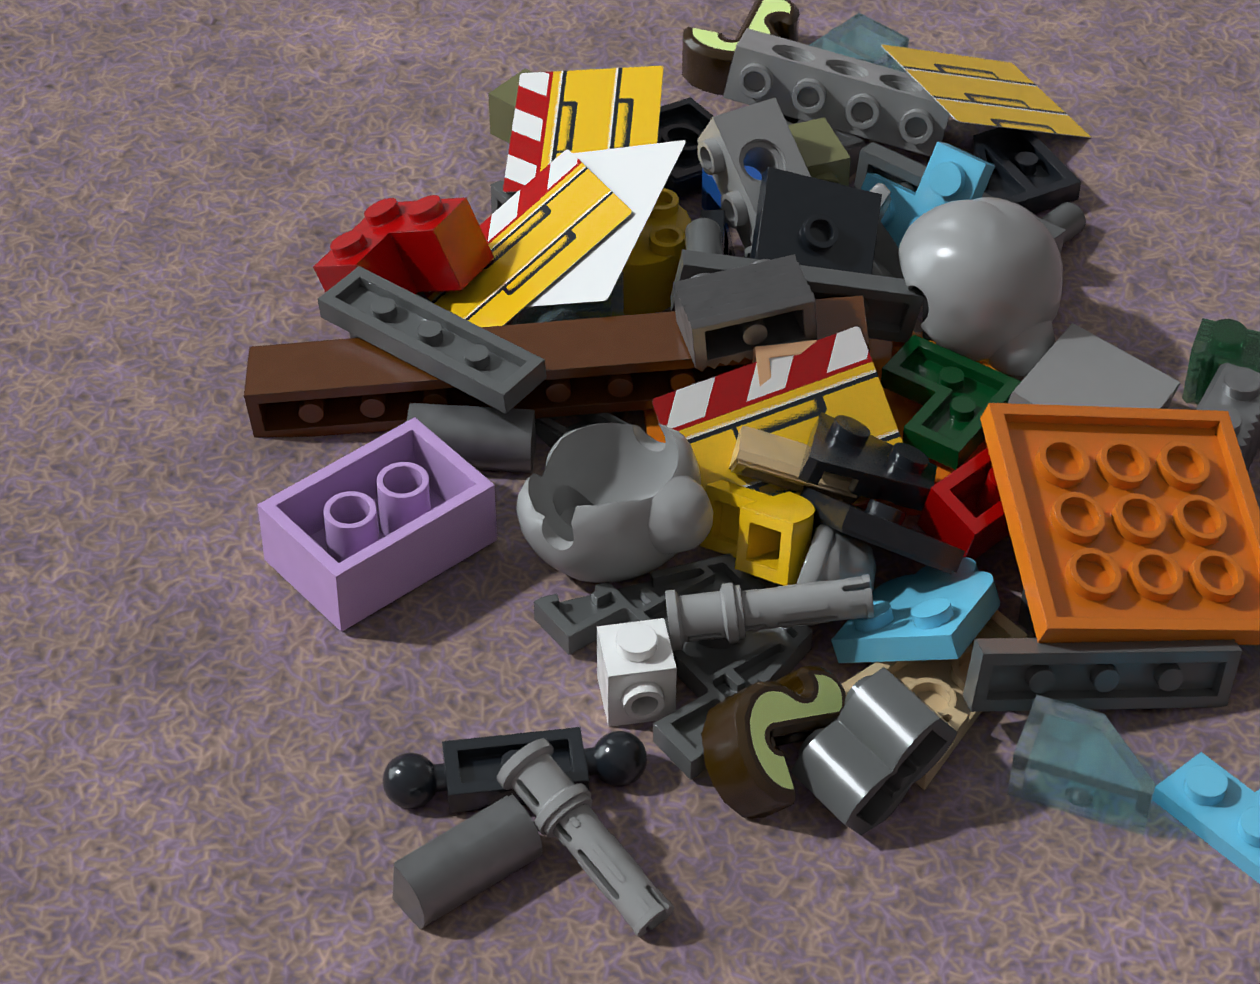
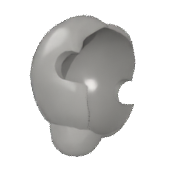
M994 197L956 200L936 206L924 213L909 226L901 240L898 253L901 270L908 290L913 286L918 287L928 301L929 313L921 324V328L939 346L974 361H986L997 371L1008 376H1027L1055 343L1052 322L1058 313L1062 296L1063 263L1060 251L1049 230L1032 212L1023 206Z
M598 423L564 434L551 448L542 476L533 473L525 481L518 495L516 505L517 516L521 531L529 545L551 567L577 580L592 583L621 582L640 577L663 566L677 553L689 551L699 546L711 531L714 512L708 495L701 486V474L695 453L685 436L679 431L660 423L659 425L665 436L666 443L651 438L637 425L619 423Z

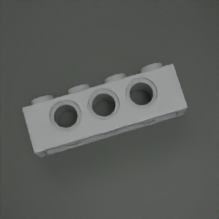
M749 28L745 30L736 45L723 98L747 105L776 97L783 115L804 121L825 117L832 129L927 156L932 155L937 142L943 141L950 114L909 73Z
M776 97L712 117L697 140L699 161L703 170L708 175H712L722 196L721 209L725 210L728 225L736 228L745 248L744 258H750L761 186V180L751 177L744 166H751L757 169L761 175L767 167H773L811 177Z

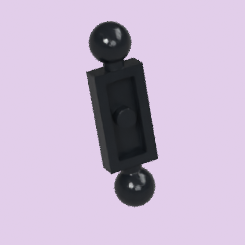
M580 727L442 741L443 763L433 764L427 757L418 753L401 754L392 759L385 768L383 788L390 801L406 809L422 807L432 800L436 792L447 791L450 813L483 810L505 796L512 794L521 805H526L514 789H503L497 781V775L503 765L517 751L535 740L546 739L554 748L551 757L574 784L582 783L588 790L589 776L597 775L605 783L617 787L634 783L645 771L647 752L641 740L634 734L626 731L607 733L597 741L594 747L584 748Z

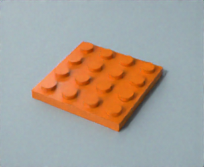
M989 403L980 420L1038 643L1235 639L1238 645H1260V510L1228 411Z

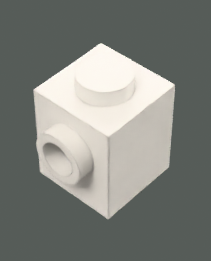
M664 618L597 626V678L608 727L658 721L676 711L677 668Z

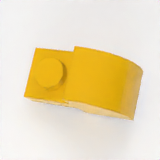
M725 480L706 484L705 491L714 512L713 526L700 546L722 554H731L736 558L735 569L783 586L797 584L812 542L815 514L813 504L806 498L790 491L771 496Z

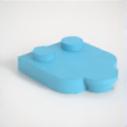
M968 557L962 558L957 573L952 571V574L927 565L916 574L900 576L878 586L872 592L874 618L849 619L831 641L838 663L959 659L1000 606L994 578L988 572L978 571L976 562Z

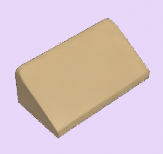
M742 426L739 430L728 468L731 469L732 473L799 493L806 486L850 504H853L861 497L852 494L848 488L852 478L824 472L818 485L798 479L807 444L748 426Z

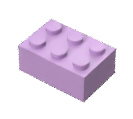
M415 417L257 504L264 560L341 632L497 541L495 485Z

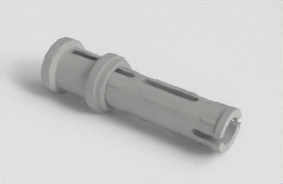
M869 575L740 591V585L733 586V583H723L720 591L680 596L675 589L666 590L665 598L672 651L682 650L685 642L726 638L729 644L740 643L739 639L746 638V632L763 629L818 624L846 619L874 618L872 589L869 588Z
M538 739L527 744L517 751L500 769L497 775L499 784L503 789H514L536 816L534 824L537 830L550 838H558L605 897L622 914L624 920L633 929L637 937L640 938L646 934V927L652 930L667 920L674 911V905L655 887L637 862L599 820V817L591 809L593 800L588 788L582 783L574 784L551 757L554 748L546 739Z

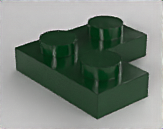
M913 335L882 367L881 385L883 388L923 405L904 426L903 443L919 449L928 458L954 470L962 466L985 440L980 417L989 403H1008L1012 392L1022 382L917 335Z

